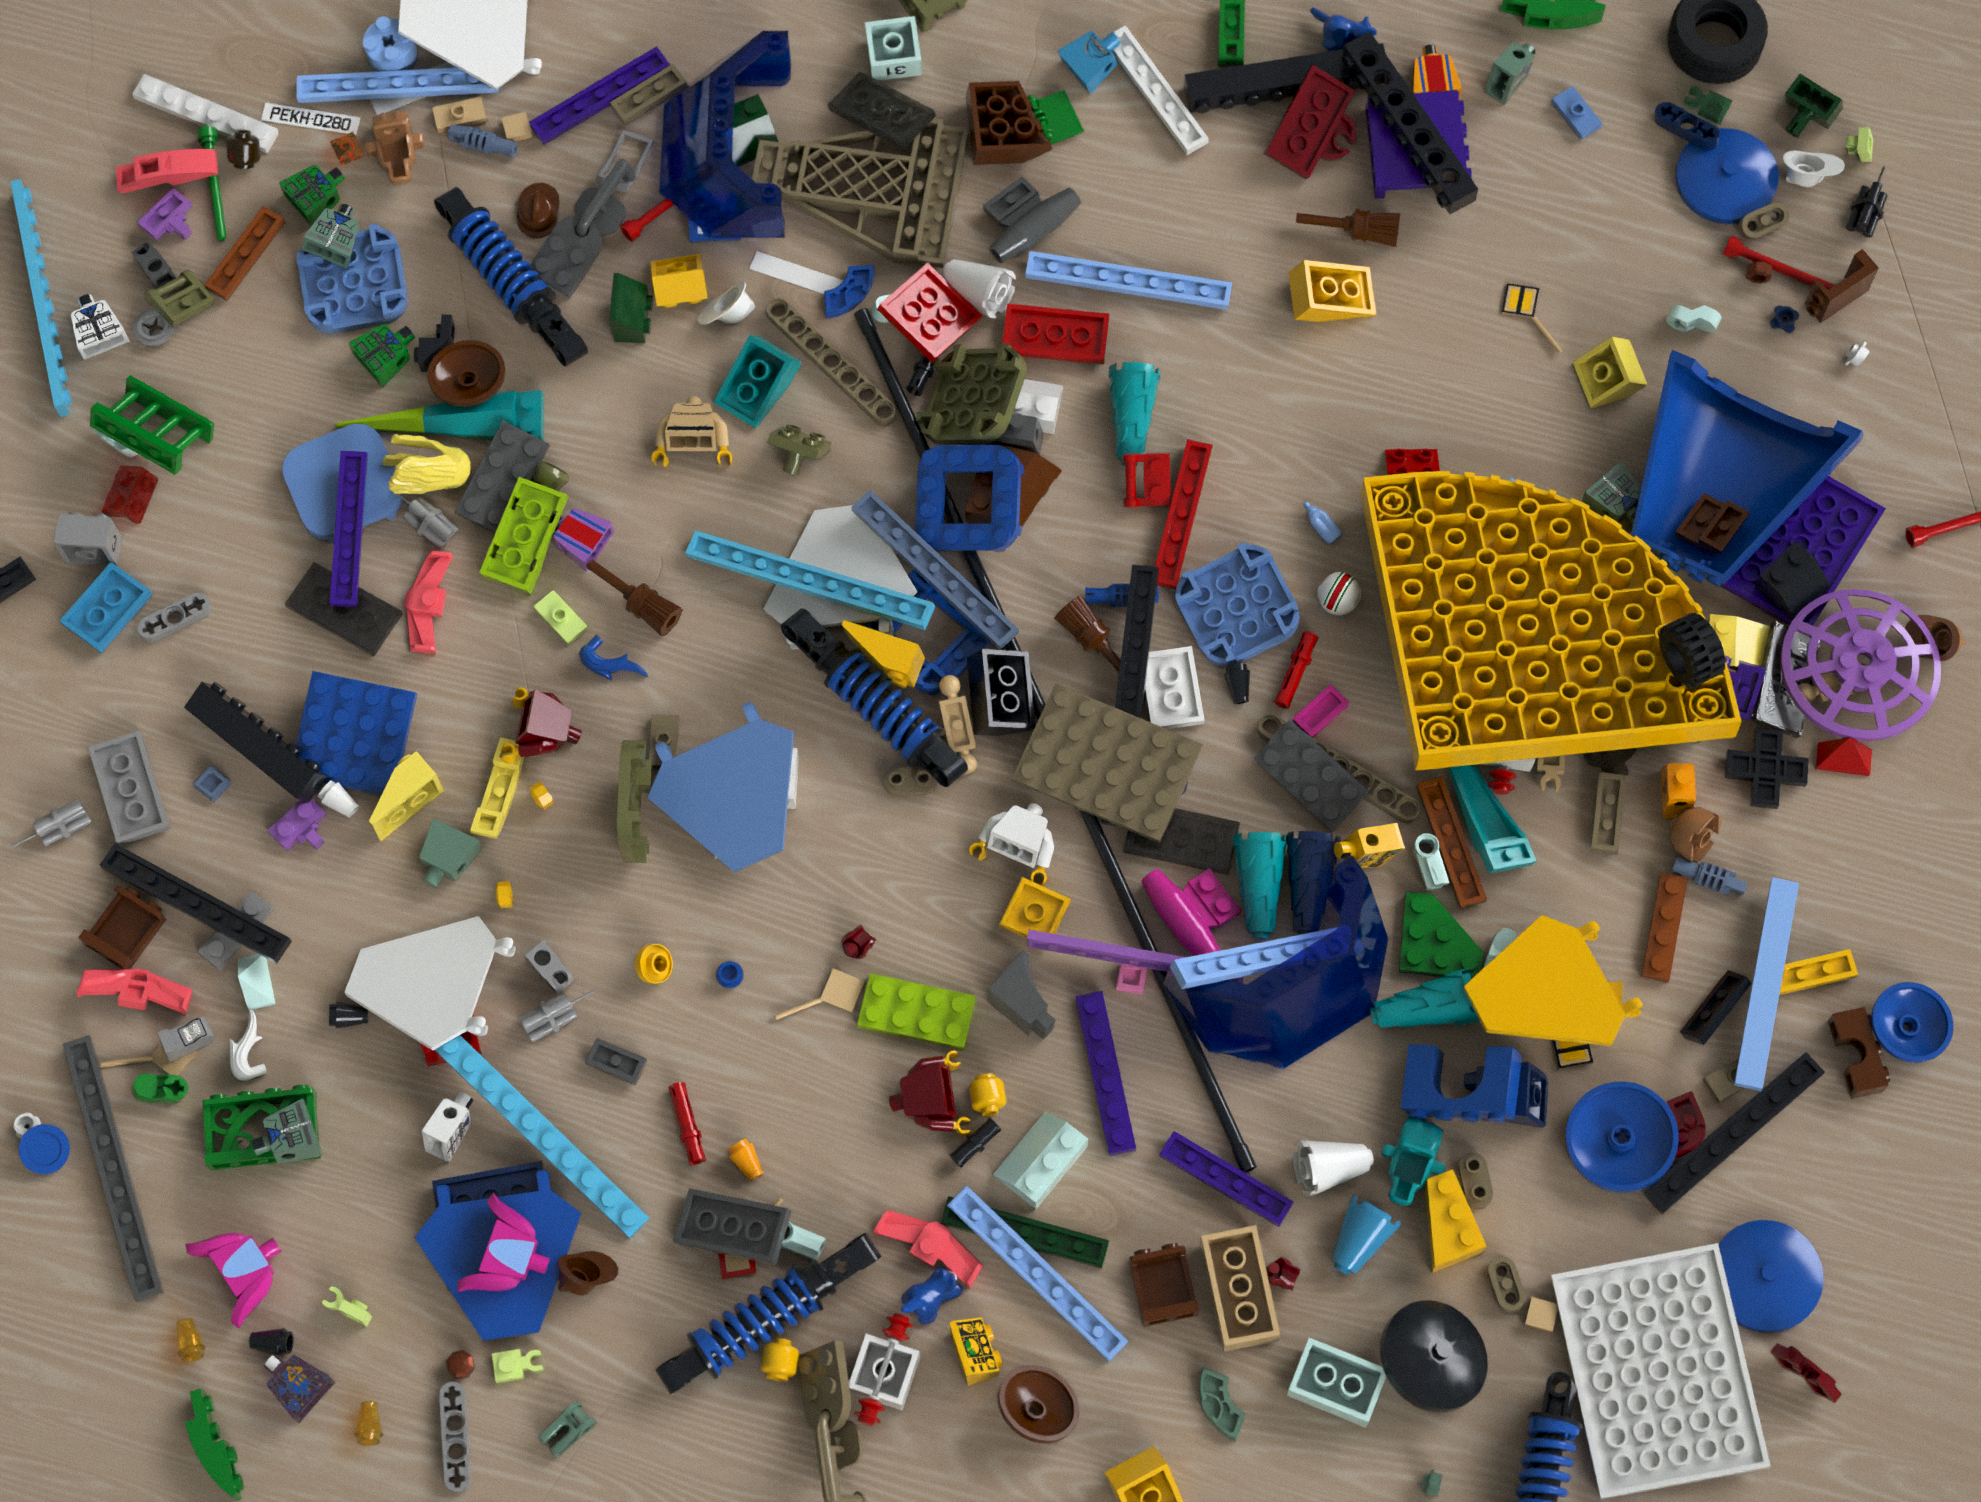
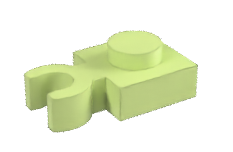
M520 1349L493 1353L492 1359L496 1383L525 1379L524 1370H529L533 1373L542 1372L544 1370L542 1365L533 1366L531 1364L534 1357L542 1356L541 1351L532 1350L523 1357Z

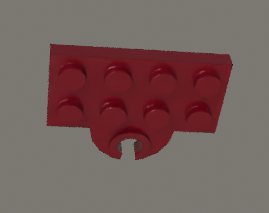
M1310 66L1263 154L1304 179H1308L1311 176L1319 159L1336 161L1348 155L1351 151L1348 148L1338 147L1336 137L1341 135L1346 139L1347 143H1356L1357 126L1352 118L1344 113L1355 90L1316 66Z

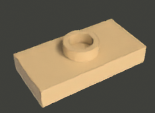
M481 96L432 107L438 133L448 131L451 124L465 127L487 122Z

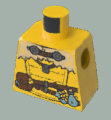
M1393 823L1361 828L1354 831L1342 842L1335 843L1334 854L1337 858L1344 859L1347 868H1378L1402 851L1404 844L1398 824Z

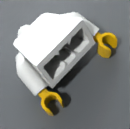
M1035 803L1029 804L1027 809L1016 805L1012 806L1008 812L1003 811L990 817L978 837L980 838L979 842L973 843L970 846V855L972 856L976 849L981 848L982 853L979 855L978 860H984L987 856L985 846L988 843L987 848L1032 868L1038 865L1037 870L1031 874V881L1034 880L1035 875L1040 874L1044 878L1042 886H1044L1047 881L1045 869L1049 868L1054 851V843L1051 831L1046 829L1048 820L1041 816L1043 813L1042 808Z

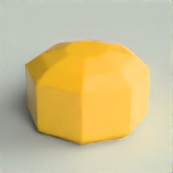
M537 782L530 787L531 798L538 807L545 810L553 805L554 801L541 782Z
M509 881L497 882L495 887V899L501 909L513 906V892Z

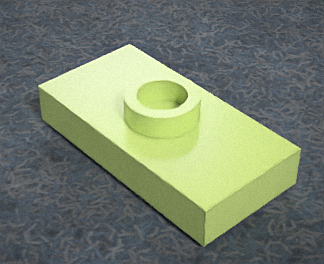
M554 590L533 606L534 610L568 646L588 630V626Z

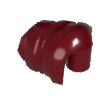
M860 924L853 931L846 933L841 943L846 956L862 959L866 957L868 950L873 947L877 939L869 935Z
M1280 1257L1266 1266L1270 1285L1293 1291L1295 1281L1301 1271L1297 1266H1293L1284 1257Z

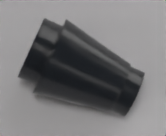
M1247 664L1227 666L1224 676L1233 699V704L1249 702L1250 670H1247Z
M337 1001L336 1004H329V1026H336V1029L368 1024V1009Z
M285 1328L252 1332L249 1338L251 1349L278 1356L290 1354L294 1344L293 1333Z

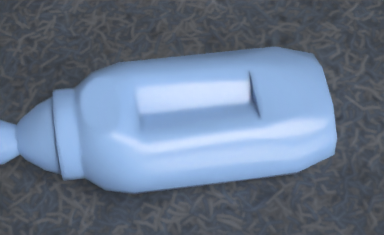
M1309 502L1303 504L1307 508V516L1311 526L1325 542L1331 545L1342 536L1340 528L1325 511L1311 506Z

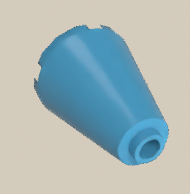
M1354 1194L1349 1201L1332 1256V1260L1336 1262L1334 1268L1346 1275H1349L1351 1271L1356 1274L1401 1225V1222L1398 1220L1394 1224L1389 1222L1392 1216L1365 1200L1361 1204L1357 1203L1358 1196Z

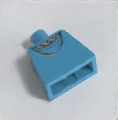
M1090 31L1062 47L1057 52L1063 63L1091 94L1116 67L1117 61L1112 51L1122 43L1114 32H1111L1101 40L1093 31Z

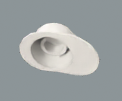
M1788 151L1783 156L1784 164L1787 166L1786 181L1803 187H1813L1821 182L1824 176L1837 175L1845 167L1844 162L1839 157L1831 154Z
M739 281L735 283L725 293L707 304L699 314L698 322L704 325L719 319L724 323L734 324L745 319L755 308L754 302L744 291L745 282Z

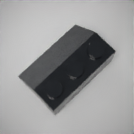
M981 649L967 657L974 735L999 736L1034 730L1036 725L1029 652Z

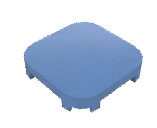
M369 224V229L357 231L347 269L304 251L302 248L300 252H297L296 261L303 294V307L310 324L316 330L323 333H341L388 324L396 321L404 314L408 306V293L401 251L395 235L386 229L380 228L379 224Z
M353 424L345 426L297 446L285 457L282 466L283 476L303 524L311 537L314 536L319 540L334 543L340 451L367 452L368 454L363 527L386 517L390 521L397 516L396 513L402 506L403 500L390 491L388 486L395 468L394 466L382 465L385 455H388V452L380 435L368 425Z
M1247 542L1237 545L1238 549L1192 572L1190 569L1181 575L1182 578L1177 585L1175 597L1179 609L1203 655L1210 663L1218 667L1240 664L1286 641L1294 635L1299 626L1300 613L1296 600L1290 592L1271 553L1266 548L1264 549L1258 545H1250Z

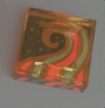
M354 132L330 141L341 166L364 156Z

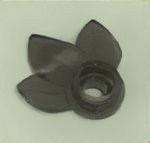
M1637 748L1600 751V758H1595L1592 752L1583 753L1589 765L1600 767L1605 773L1627 776L1629 771L1625 762L1634 755Z

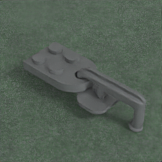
M624 159L617 161L600 189L590 187L583 191L574 205L575 216L564 218L554 227L530 264V270H535L538 273V279L545 281L546 284L568 298L572 297L598 257L602 248V236L615 233L626 217L625 206L611 196L621 179L624 182H633L636 179L635 171Z

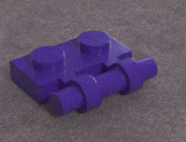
M1725 656L1730 677L1733 680L1732 685L1740 717L1750 720L1766 668L1739 660L1737 669H1730L1729 666L1732 658Z

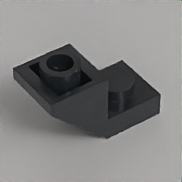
M441 314V324L436 326V338H419V345L414 348V362L418 363L421 372L428 371L431 360L441 349L454 343L455 323L452 315Z

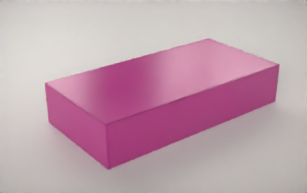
M1330 684L1292 719V722L1303 732L1314 738L1349 706V702Z

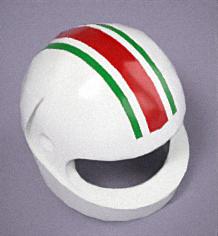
M1335 572L1326 577L1323 583L1319 585L1317 597L1319 604L1326 612L1342 616L1350 613L1357 607L1361 599V589L1357 580L1350 574Z

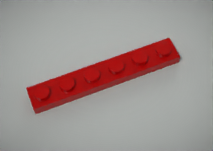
M1187 439L1155 567H1159L1157 586L1177 589L1212 452V444Z

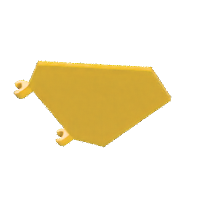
M1541 915L1464 986V991L1486 1033L1612 1046L1624 1018L1638 1017L1641 1014L1640 1008L1643 1007V1004L1639 998H1633L1620 1005L1585 942L1598 938L1597 931L1600 930L1597 922L1591 921L1580 928H1575L1544 915Z

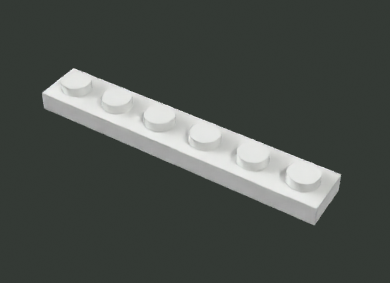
M1126 25L1116 30L1114 33L1122 44L1112 51L1113 55L1186 155L1208 144L1209 138Z
M146 74L143 75L132 94L134 99L201 127H215L217 133L225 137L235 135L237 130H249L251 135L259 138L260 151L266 154L279 134L278 129Z

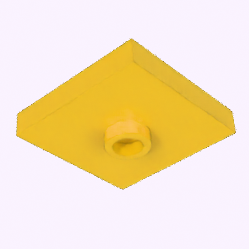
M1022 877L999 923V927L1027 939L1029 930L1056 934L1071 903V899Z

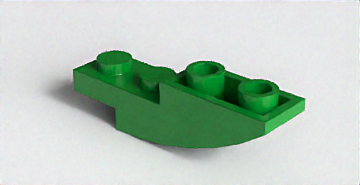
M1503 0L1500 12L1524 17L1523 26L1572 29L1601 22L1606 4L1599 3L1596 0H1555V2L1550 0Z
M201 1388L190 1391L196 1419L186 1421L185 1425L193 1449L202 1466L218 1486L236 1501L242 1499L240 1491L244 1490V1484L241 1474H236L234 1463L238 1462L235 1447H230V1444L225 1440L217 1442L221 1435L217 1422L212 1421L211 1412L215 1411L211 1395H207Z

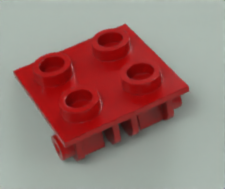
M1385 449L1387 475L1440 471L1437 449Z

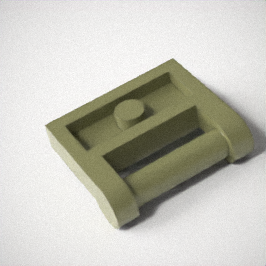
M188 269L181 272L180 276L157 289L151 288L144 293L147 302L150 305H154L172 327L213 306L215 298ZM184 285L189 286L165 300L162 298Z

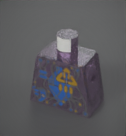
M274 1354L264 1365V1368L273 1375L267 1383L268 1388L290 1416L298 1423L305 1418L336 1383L329 1375L295 1355H292L285 1363Z

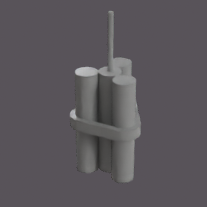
M396 494L409 505V510L404 514L403 518L418 530L417 534L421 537L424 535L439 549H443L451 537L459 531V528L443 515V511L440 508H434L424 498L414 499L410 503L401 494Z
M78 798L59 809L56 807L51 809V813L34 821L33 826L36 833L12 846L15 847L39 834L44 845L47 847L64 837L66 839L72 837V833L91 824L92 821L81 800Z
M596 989L572 1002L569 1001L565 993H562L546 1003L544 1001L540 1002V1006L518 1017L531 1042L533 1043L553 1031L557 1033L560 1031L559 1028L577 1019L578 1016L572 1004L596 992Z

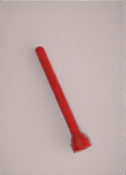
M719 162L712 163L637 220L628 219L620 225L623 235L630 242L636 240L641 236L640 233L643 231V227L719 172L722 168Z
M1730 236L1722 254L1729 258L1733 256L1738 258L1740 256L1752 262H1765L1772 267V270L1810 286L1817 280H1820L1826 289H1831L1835 286L1818 277L1743 246L1744 244L1740 242V239Z
M1981 511L1926 528L1919 525L1907 527L1905 530L1907 542L1910 547L1914 548L1923 545L1929 537L1981 522Z

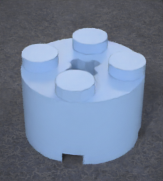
M385 16L380 17L364 34L363 46L369 64L375 72L411 70L416 64L418 58L416 44L398 33V19Z

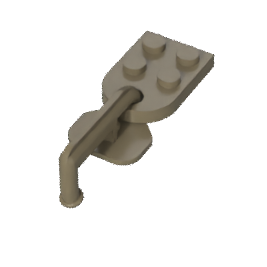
M834 1340L799 1355L798 1367L805 1415L810 1426L814 1429L824 1502H866L865 1495L860 1491H856L853 1495H841L838 1470L857 1464L863 1454V1445L859 1427L848 1419L851 1410V1394L843 1341Z

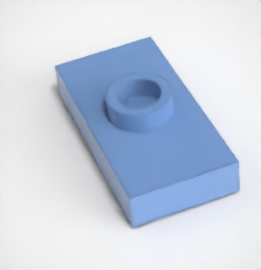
M1573 86L1552 98L1551 103L1580 140L1602 128L1603 123Z

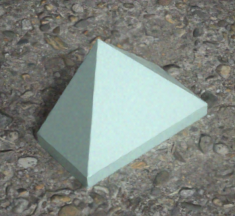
M259 954L238 958V979L248 1010L276 1005L267 958Z

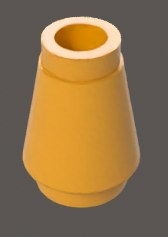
M747 1138L727 1149L730 1153L729 1158L748 1178L749 1182L764 1174L753 1143H749Z

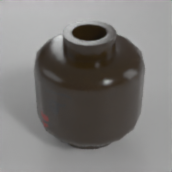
M237 130L235 135L228 137L226 141L228 161L238 169L253 168L254 164L260 160L259 138L251 135L249 130Z

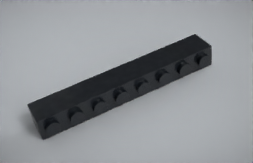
M1379 43V45L1381 46V48H1382L1383 51L1385 52L1384 44H1383V43ZM1344 49L1185 74L1184 89L1190 113H1205L1212 109H1230L1237 105H1256L1262 101H1280L1284 98L1294 97L1309 67L1312 65L1352 89L1357 88L1358 85L1351 69L1347 70L1342 62ZM1364 63V64H1363L1364 66H1367V67L1372 66V65L1369 64V63Z

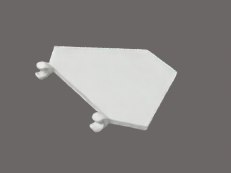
M400 0L398 33L495 90L522 71L531 75H539L542 65L540 59H524L527 0Z
M853 505L814 510L789 559L910 596H914L917 593L892 548L852 512L851 506ZM775 585L763 608L768 615L780 624L799 609L804 608L823 627L842 625L843 620L852 623L879 621V631L893 636V623L890 619L779 585ZM786 638V641L790 645V648L792 650L799 649L793 642L789 641Z
M477 916L361 949L344 993L348 998L429 1049L435 1050L466 1031L478 1036L486 1035L488 1031V1026L485 1025L486 1019L481 1016L472 1018L494 953L512 957L515 954L516 948L513 946L514 942L511 938L505 937L496 940L480 917Z

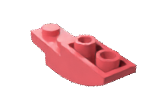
M185 149L152 153L134 157V163L115 167L117 191L121 194L167 182L175 186L218 174L217 153L214 149Z

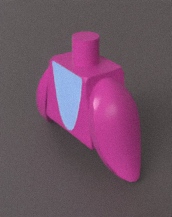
M494 1192L487 1199V1203L491 1212L499 1220L495 1223L479 1268L480 1273L460 1279L457 1282V1292L466 1290H509L516 1287L521 1280H526L529 1269L545 1274L548 1268L550 1258L536 1254L538 1241L535 1240L536 1231L532 1224L521 1214L501 1202Z
M234 1232L224 1233L199 1242L186 1243L188 1255L201 1258L211 1257L238 1301L231 1315V1323L240 1328L244 1320L262 1302L271 1288L274 1271L268 1260L282 1252L278 1244L272 1238L258 1246L251 1235L245 1236L242 1233Z

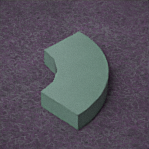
M1203 1367L1199 1380V1397L1203 1411L1217 1431L1236 1442L1246 1413L1236 1408L1230 1399L1228 1392L1229 1377Z

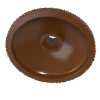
M463 340L444 347L434 356L430 362L427 377L430 388L438 399L449 405L467 407L483 403L493 397L503 385L506 369L501 354L494 347L481 341Z
M1035 1365L1016 1368L1004 1378L999 1387L997 1399L1003 1419L1013 1431L1027 1440L1045 1444L1058 1442L1066 1438L1078 1422L1079 1403L1074 1390L1063 1377L1050 1369Z

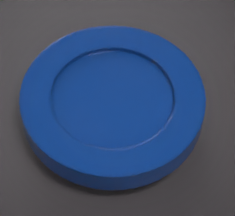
M49 1124L36 1125L27 1130L22 1136L18 1147L19 1157L23 1165L30 1171L38 1174H50L59 1170L66 1163L70 1153V1144L65 1133L58 1127Z

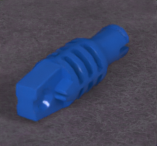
M1130 583L1109 585V588L1085 587L1086 604L1109 603V606L1127 607ZM1157 586V593H1156V601H1155V604H1157L1158 601H1159V590H1158V586Z

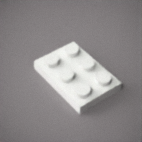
M1192 646L1149 652L1145 685L1149 719L1151 723L1165 729L1201 725L1205 722Z

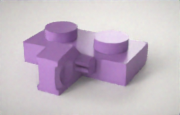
M172 188L137 221V224L156 241L166 231L170 235L175 231L186 240L192 232L184 222L186 220L184 214L192 207V204L187 198Z
M313 799L310 802L300 800L267 831L286 851H289L298 841L302 844L305 840L317 850L324 844V841L316 832L319 828L317 824L327 814Z

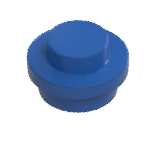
M724 962L716 971L717 981L724 988H735L743 980V970L736 962Z

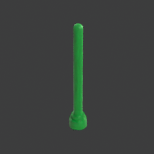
M204 126L197 129V140L204 149H214L218 141L217 129L212 126ZM217 174L208 177L216 237L218 240L223 241L226 239L227 234Z

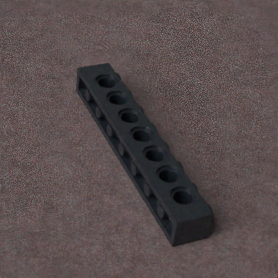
M1368 32L1345 44L1342 56L1344 66L1347 70L1351 69L1355 75L1358 87L1366 91L1371 106L1379 110L1384 125L1388 129H1392L1399 147L1405 148L1409 154L1410 163L1422 173L1425 185L1428 188H1432L1440 207H1445L1450 215L1475 202L1478 193L1477 186L1373 34ZM1364 63H1369V64H1371L1372 66L1367 67V66H1364L1363 64H1364ZM1376 83H1384L1385 86H1378ZM1391 102H1396V103H1398L1399 105H1398V106H1393V105H1391V104H1389V103H1391ZM1403 122H1410L1413 125L1407 126ZM1421 141L1426 145H1418L1416 142ZM1436 161L1439 165H1432L1430 162ZM1450 181L1453 185H1446L1443 182Z

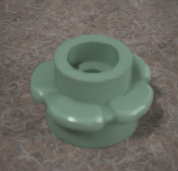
M1432 1469L1430 1474L1425 1473L1421 1490L1426 1491L1427 1497L1429 1495L1438 1497L1442 1474L1435 1473V1469Z

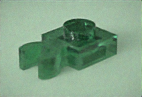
M1691 86L1689 94L1696 98L1686 97L1683 104L1689 108H1700L1697 115L1721 125L1733 100L1709 90L1706 96L1702 93L1701 89Z

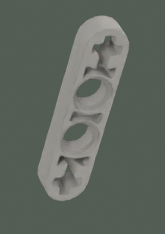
M448 1382L442 1386L439 1393L444 1482L451 1492L461 1494L469 1489L472 1481L467 1395L459 1383ZM454 1388L457 1393H460V1396L455 1398V1406L457 1408L462 1407V1410L446 1412V1408L452 1409L451 1400L445 1397ZM452 1416H459L462 1419V1426L457 1431H450L447 1428V1421ZM454 1444H460L464 1448L463 1456L456 1460L451 1459L448 1454L450 1447ZM465 1463V1467H459V1473L465 1478V1481H462L460 1487L457 1488L454 1483H451V1479L456 1477L455 1468L449 1469V1465L458 1466Z

